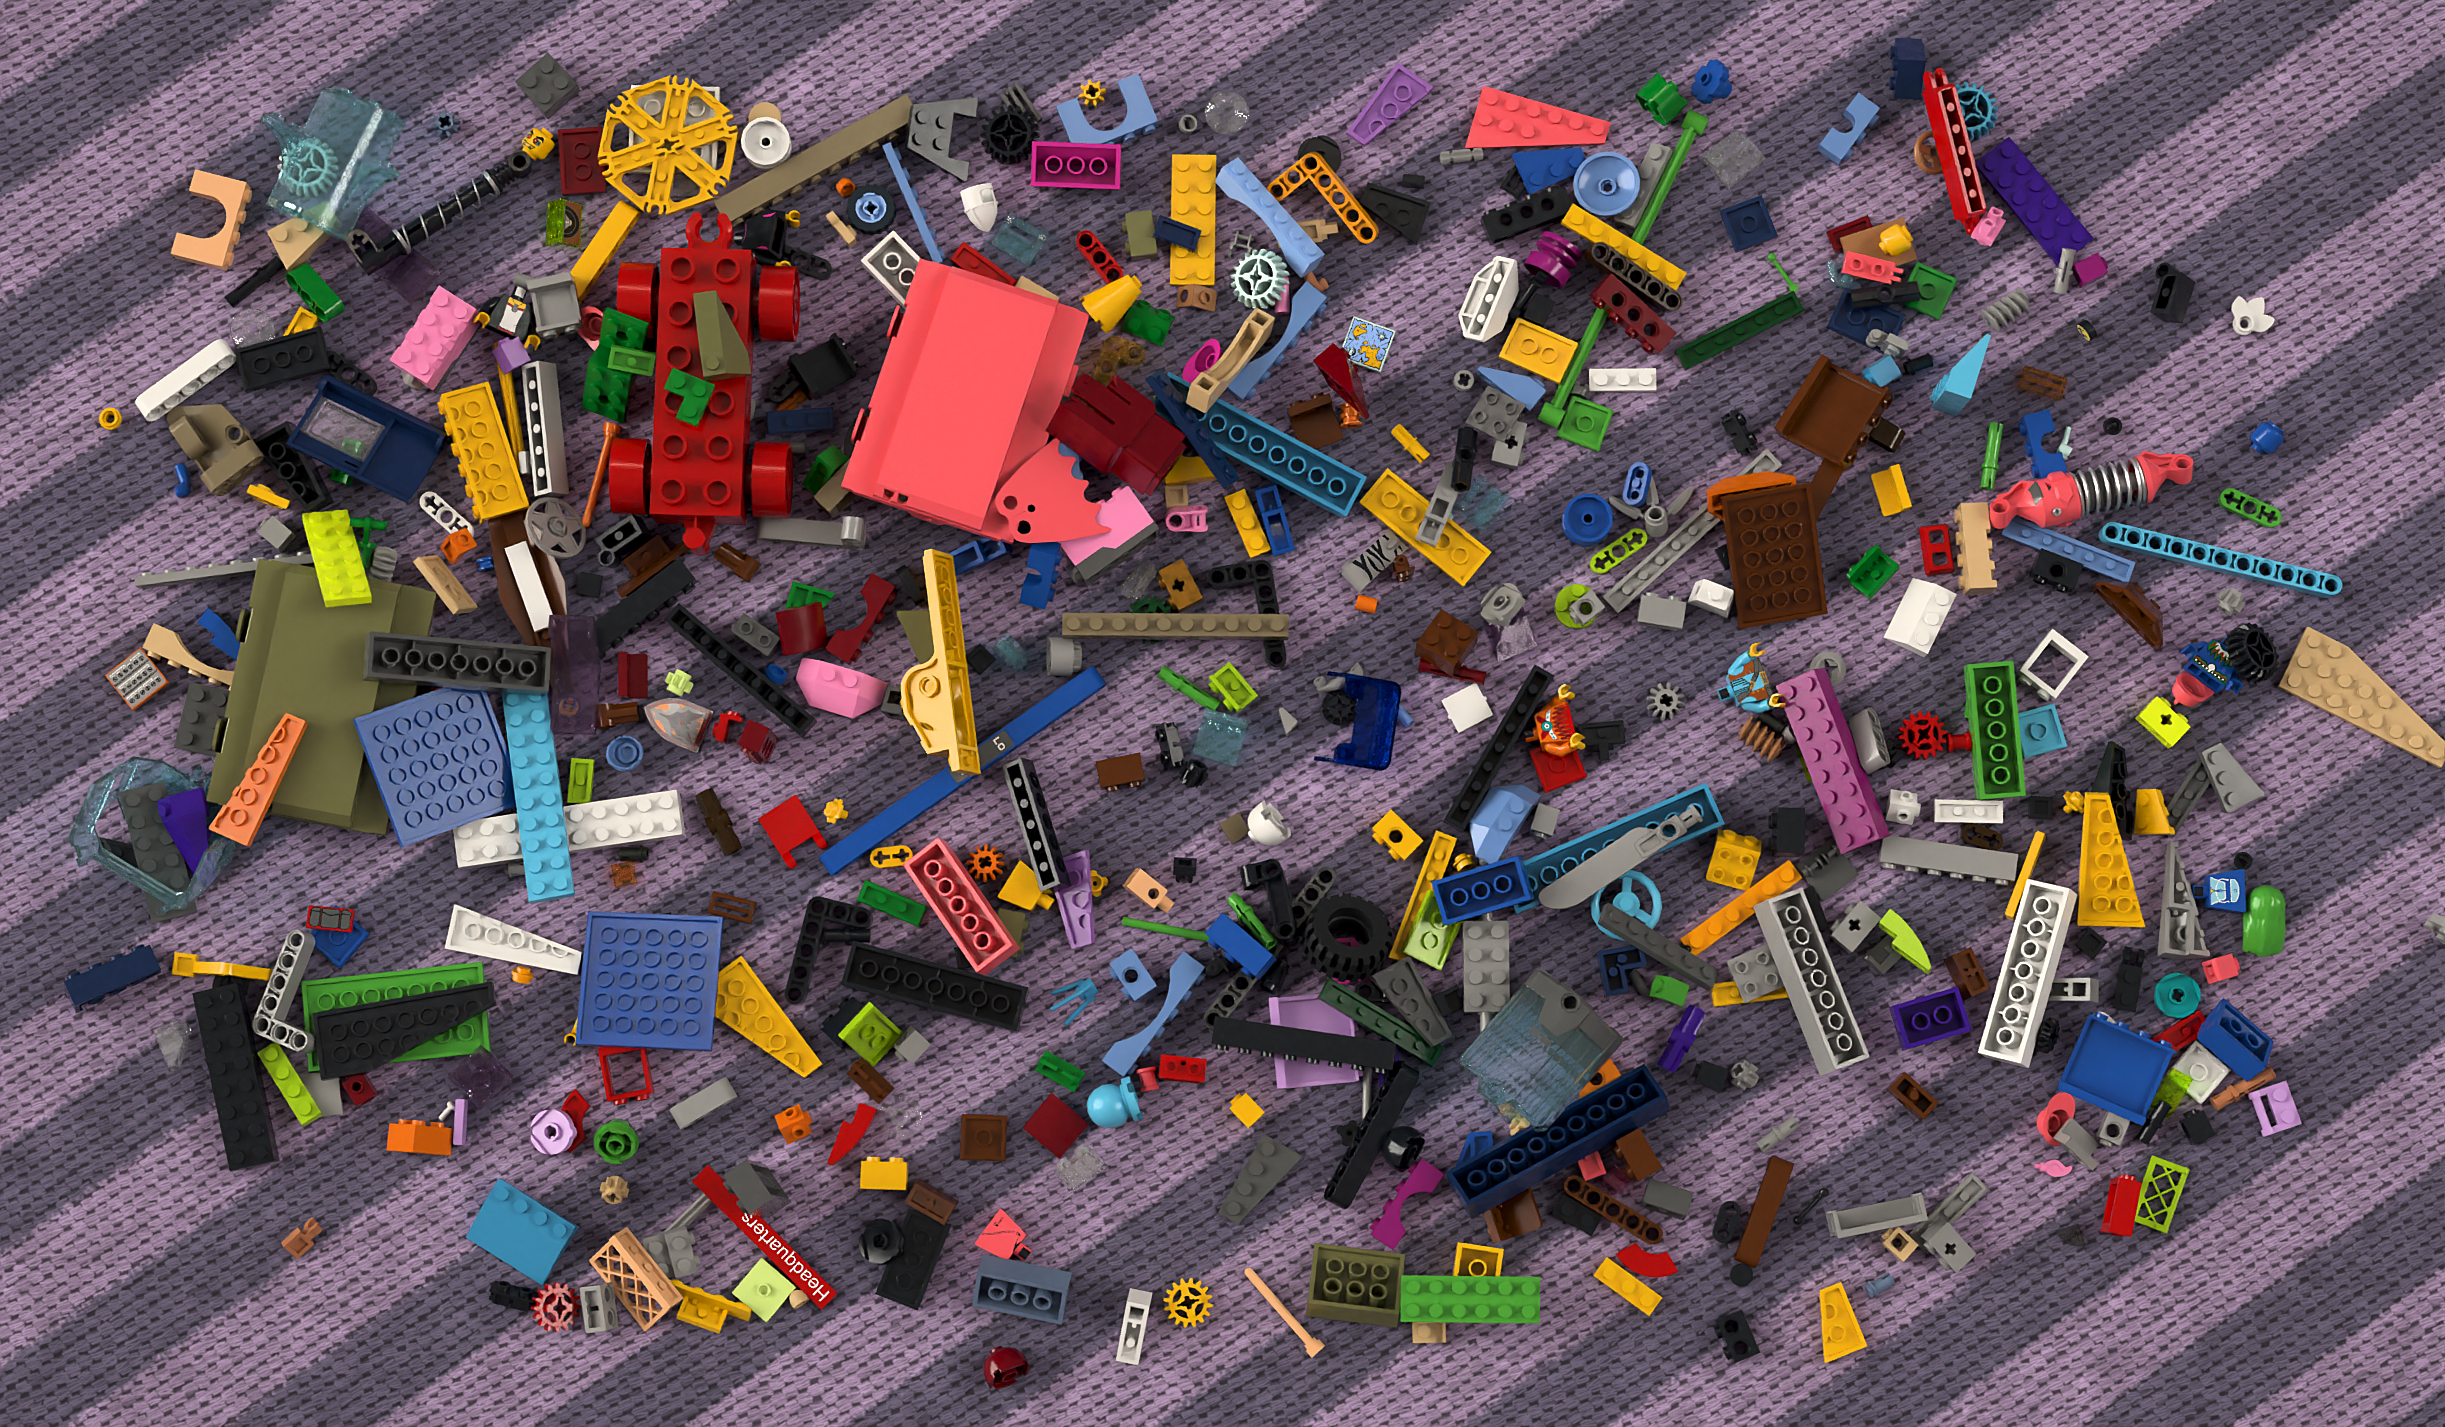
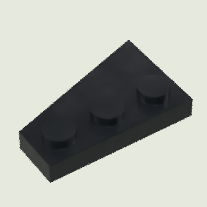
M1367 182L1361 205L1415 245L1418 244L1431 202Z

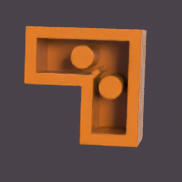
M399 1119L398 1124L389 1123L386 1151L451 1156L453 1128H444L445 1123L431 1122V1126H425L426 1121Z

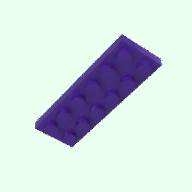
M2010 137L1975 163L1980 174L2058 267L2062 248L2074 249L2077 253L2094 239Z

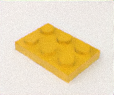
M1517 317L1499 354V359L1560 385L1578 348V343Z

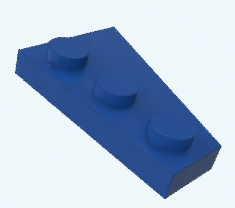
M1581 147L1511 154L1529 195L1575 175L1579 166L1586 160Z

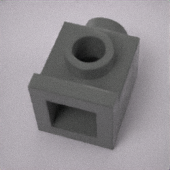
M896 684V687L887 686L881 711L888 718L908 721L901 707V684Z

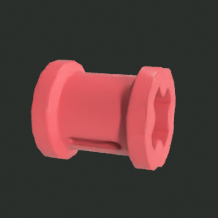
M1156 1066L1136 1070L1141 1083L1140 1093L1160 1089L1154 1072Z

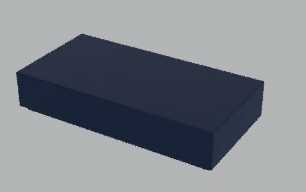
M1160 215L1152 237L1195 252L1202 230Z

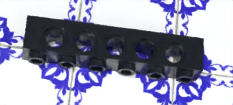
M1018 758L1002 765L1040 892L1054 894L1071 887L1072 885L1033 760Z

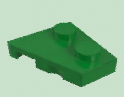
M793 581L785 609L800 607L813 602H822L823 608L833 598L834 593Z

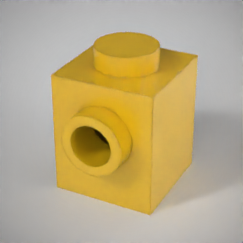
M1239 1093L1230 1101L1232 1106L1229 1110L1248 1129L1265 1114L1247 1093L1243 1096Z

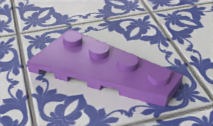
M1397 62L1348 129L1346 135L1365 147L1429 94L1434 87Z
M1089 850L1063 857L1072 886L1055 893L1072 950L1095 943Z

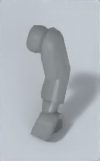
M1356 663L1349 672L1343 673L1336 679L1326 680L1323 676L1317 677L1314 680V685L1321 693L1339 690L1351 682L1352 678L1358 679L1362 677L1363 670L1360 664Z

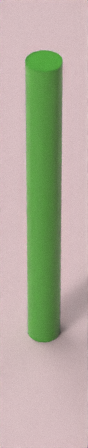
M1123 917L1122 926L1205 942L1209 939L1205 932L1128 917Z

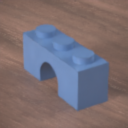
M1858 92L1843 114L1844 117L1851 121L1853 130L1848 133H1841L1832 127L1817 150L1837 165L1842 160L1847 162L1854 152L1851 149L1855 142L1858 145L1866 136L1864 130L1868 125L1873 127L1880 117L1877 115L1880 107Z

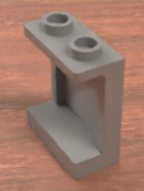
M571 272L526 281L533 302L537 323L536 333L540 337L550 339L556 337L558 333L573 334L578 332V329L584 328L575 279Z

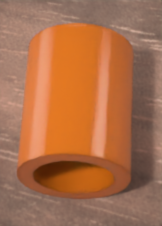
M1358 594L1355 609L1374 614L1378 599Z

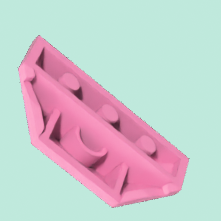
M802 658L796 676V681L809 706L852 719L880 706L888 683L867 674L808 658Z

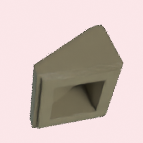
M1238 812L1220 824V828L1232 845L1250 831Z

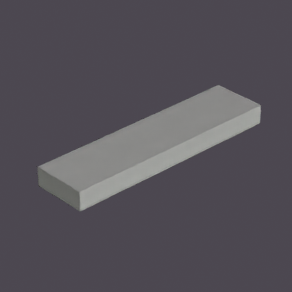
M1971 1172L1927 1215L1928 1221L1920 1222L1908 1236L1924 1252L1926 1248L1923 1244L1926 1242L1920 1236L1939 1217L1952 1225L1988 1188Z

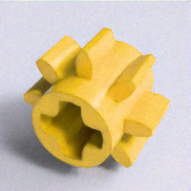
M1089 79L1086 86H1080L1084 93L1079 95V99H1085V107L1091 104L1094 105V108H1097L1099 101L1105 102L1101 95L1106 93V89H1100V81L1095 84ZM1094 90L1095 97H1091L1089 91Z

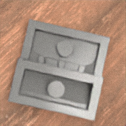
M320 1072L299 1075L323 1114L321 1117L344 1114L341 1078L322 1081Z

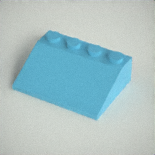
M1986 334L1947 375H1943V378L1940 379L1939 384L1937 383L1931 393L1930 401H1933L1931 408L1957 416L1972 397L1991 335Z

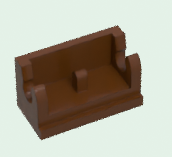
M1971 947L1944 959L1956 987L1959 988L1963 1001L1991 988Z
M921 1179L914 1184L905 1201L906 1204L943 1225L949 1220L951 1213L959 1202Z

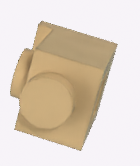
M1899 1226L1894 1229L1888 1228L1881 1236L1884 1239L1881 1244L1900 1262H1904L1919 1246ZM1896 1238L1901 1241L1899 1247L1893 1245V1240Z

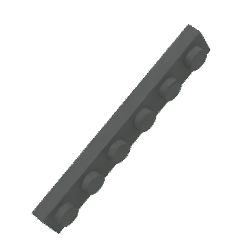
M1607 903L1603 906L1598 921L1600 926L1705 990L1709 991L1713 988L1718 973L1717 968L1612 904Z

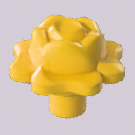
M2067 791L2063 795L2066 800L2063 810L2067 814H2070L2073 810L2083 813L2085 797L2079 791L2072 793Z
M835 798L834 801L826 804L824 814L827 817L828 823L835 824L839 818H847L848 811L843 810L842 799L838 800Z

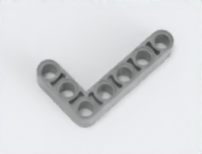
M852 516L843 517L842 523L794 518H758L756 539L770 542L864 550L867 526L862 518Z
M292 930L286 937L254 1017L252 1028L256 1034L290 1049L311 1053L317 1048L315 1034L290 1024L285 1019L314 949L315 938L311 933ZM302 937V943L299 945V940ZM294 958V963L291 966V960ZM287 1030V1035L284 1038V1032ZM305 1038V1044L303 1046L302 1041Z

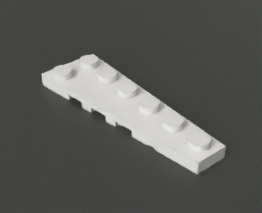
M454 905L445 949L579 975L583 958L582 952L464 907Z

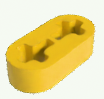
M904 845L876 848L870 855V861L874 867L879 869L903 867L905 862H902L900 858L893 859V855H899L901 853L900 850H904L905 853L909 854V857L905 858V862L913 857V852ZM882 852L883 856H890V859H885L883 864H879L878 861L874 860V857H877L878 853Z

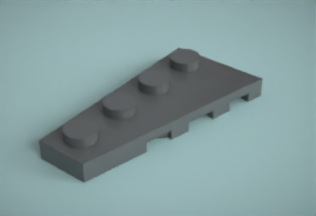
M1410 956L1370 977L1431 1047L1453 1036Z
M1263 1134L1218 1213L1239 1224L1303 1156Z

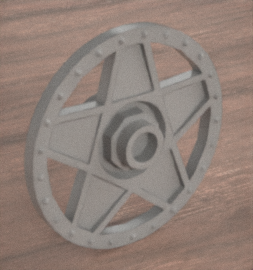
M543 497L536 500L528 508L525 519L527 531L536 546L543 552L555 558L568 559L576 556L583 549L586 543V529L582 525V519L569 504L557 498ZM546 503L545 513L534 511L538 505ZM560 507L565 509L572 517L563 516ZM533 525L541 530L540 539L536 535ZM579 530L580 541L577 545L572 534ZM558 544L566 553L554 551L551 548Z

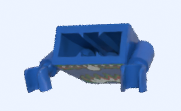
M2223 638L2221 642L2212 639L2209 643L2201 641L2195 644H2188L2180 652L2181 655L2185 654L2188 657V663L2183 669L2216 694L2225 686V690H2232L2236 696L2242 689L2243 684L2239 681V675L2235 673L2236 669L2231 667L2232 663L2227 659L2229 654L2225 651L2227 648L2225 641L2228 638Z

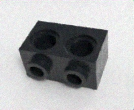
M1742 1310L1715 1320L1716 1325L1713 1328L1718 1339L1722 1338L1725 1347L1722 1349L1727 1360L1731 1359L1733 1363H1737L1760 1353ZM1728 1320H1733L1736 1323L1737 1328L1733 1333H1728L1725 1329V1324ZM1738 1341L1743 1342L1746 1347L1745 1352L1741 1355L1734 1351V1345Z

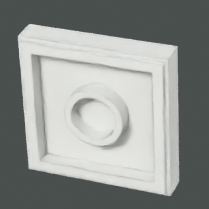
M2195 1040L2169 1069L2166 1075L2194 1100L2202 1104L2231 1070Z

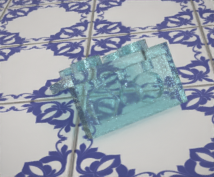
M1205 708L1193 754L1235 766L1248 727V721Z

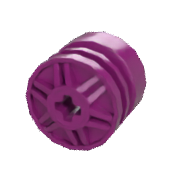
M1543 231L1540 236L1541 240L1537 241L1535 245L1540 252L1531 251L1524 262V267L1534 276L1539 271V268L1549 274L1548 278L1544 280L1545 283L1556 288H1563L1571 276L1567 268L1575 269L1577 266L1576 261H1580L1583 254L1567 239L1552 232Z

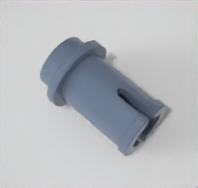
M1887 1272L1873 1282L1868 1281L1864 1287L1870 1298L1874 1296L1877 1298L1879 1297L1878 1294L1895 1286V1282Z

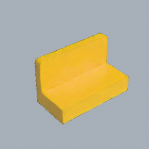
M1899 464L1890 466L1888 470L1871 475L1884 517L1907 511L1912 507Z

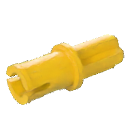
M1401 424L1396 425L1392 429L1391 434L1405 447L1404 450L1407 449L1420 464L1430 455L1417 441L1418 438H1414Z

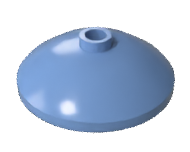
M1600 152L1588 157L1577 169L1573 181L1574 193L1579 204L1589 213L1602 217L1615 216L1630 208L1637 199L1640 191L1639 173L1633 162L1624 155L1616 152ZM1606 186H1611L1612 190L1606 192L1604 191V188Z

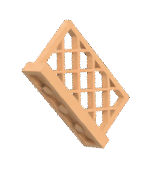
M628 1227L613 1235L609 1242L589 1260L606 1283L613 1282L615 1295L644 1331L650 1329L683 1299L682 1295ZM613 1246L619 1252L620 1256L613 1254ZM600 1257L607 1258L608 1268L604 1267L598 1260ZM613 1260L620 1261L621 1271L614 1269ZM627 1264L634 1271V1274L627 1272ZM614 1275L621 1276L622 1285L616 1283ZM627 1278L635 1280V1288L628 1287ZM641 1281L648 1291L641 1290ZM628 1293L635 1294L636 1303L631 1302L628 1298ZM642 1296L649 1297V1306L642 1305ZM655 1299L663 1309L655 1308ZM642 1311L650 1313L649 1322L643 1317Z

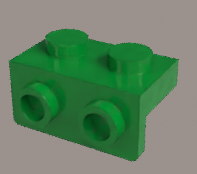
M1135 300L1127 312L1121 329L1162 347L1175 317L1165 309L1152 307L1145 300Z
M1876 544L1872 549H1868L1863 558L1849 569L1846 577L1854 589L1870 600L1900 567L1898 563L1884 554L1880 546Z

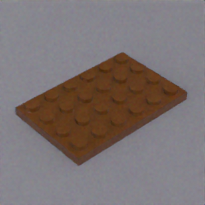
M1808 481L1720 496L1739 629L1828 614L1811 483Z

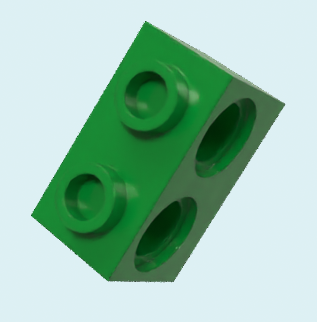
M832 445L816 457L802 485L815 495L849 458L836 446Z

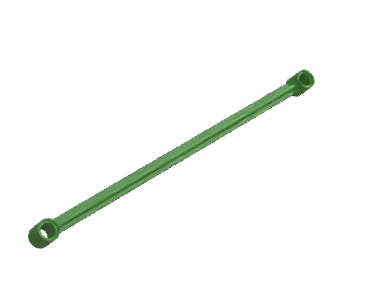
M1689 109L1681 125L1684 128L1683 134L1631 237L1632 240L1640 245H1643L1696 135H1702L1710 119ZM1614 295L1611 298L1612 304H1614L1617 298ZM1596 309L1551 403L1545 402L1537 420L1558 429L1566 413L1562 408L1609 315L1604 309Z

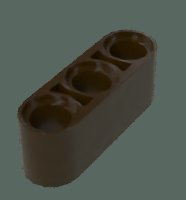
M1881 417L1878 426L1873 427L1869 433L1868 440L1888 452L1895 453L1906 433L1898 426Z

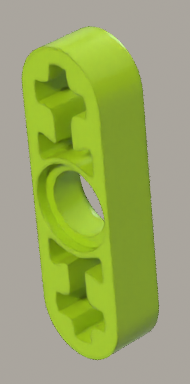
M1639 528L1632 529L1598 552L1590 561L1591 571L1597 575L1605 574L1645 546L1647 542L1646 533ZM1632 534L1636 536L1641 535V544L1633 543L1630 545V548L1633 550L1629 551L1627 544L1623 540L1626 539L1628 543L1633 539ZM1615 546L1623 547L1625 550L1624 556L1620 558L1615 557L1612 554V548ZM1608 552L1609 558L1614 563L1611 564L1610 560H1608L1604 564L1605 569L1595 568L1596 559L1604 560L1607 557L1604 553Z

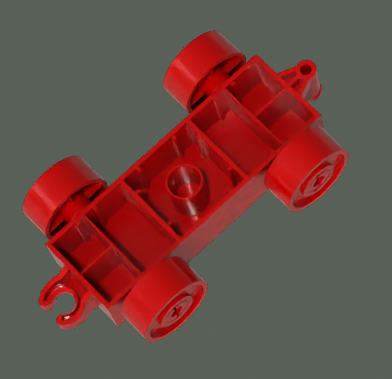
M695 212L688 219L685 229L688 248H661L660 273L657 263L622 262L617 284V311L649 323L646 339L657 338L653 446L650 439H613L609 462L611 511L613 514L648 515L650 512L651 517L656 523L684 524L686 532L683 534V542L697 556H704L710 550V541L717 525L746 526L747 494L752 495V510L755 518L789 519L793 499V451L791 442L756 441L752 465H749L754 320L759 318V332L762 342H797L800 322L799 270L797 266L763 265L759 289H756L757 261L751 250L730 249L733 245L734 231L733 225L725 213H720L717 216L720 234L716 240L707 242L701 239L699 232L703 226V218L699 212ZM716 290L748 352L751 375L709 382L716 387L697 428L676 419L684 398L666 391L664 387L672 368L705 380L700 357L693 293Z

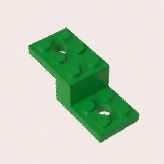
M606 308L603 313L599 345L588 361L582 402L583 409L624 423L627 417L631 386L639 374L607 368L611 346L613 344L644 351L648 322L611 308Z

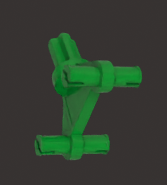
M370 516L365 518L351 517L350 527L364 528L363 541L356 542L359 547L363 567L365 570H368L371 566L372 549H376L377 543L370 542L372 529L387 530L388 521L374 520V517Z

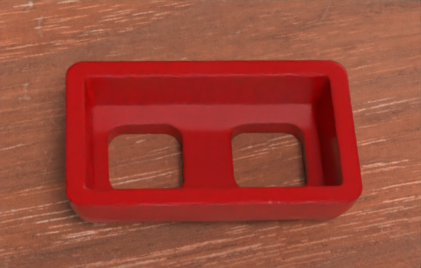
M1948 524L1919 527L1925 574L1932 576L1953 573L1955 568ZM1941 530L1944 542L1932 544L1929 532ZM1946 553L1947 564L1935 566L1932 554Z

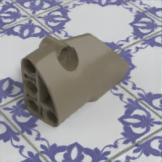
M222 404L176 406L168 412L166 420L170 424V432L187 456L197 463L203 472L200 478L213 495L224 496L231 492L252 474L264 458V455L250 437L249 430L243 427ZM239 429L240 437L234 440V432Z

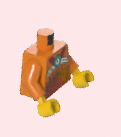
M1561 685L1558 690L1559 694L1553 697L1534 715L1536 727L1523 729L1526 743L1539 740L1542 751H1547L1560 757L1576 749L1583 750L1585 748V744L1580 742L1585 737L1575 733L1569 704L1565 702V699L1572 700L1575 697L1573 692L1567 693L1571 686Z

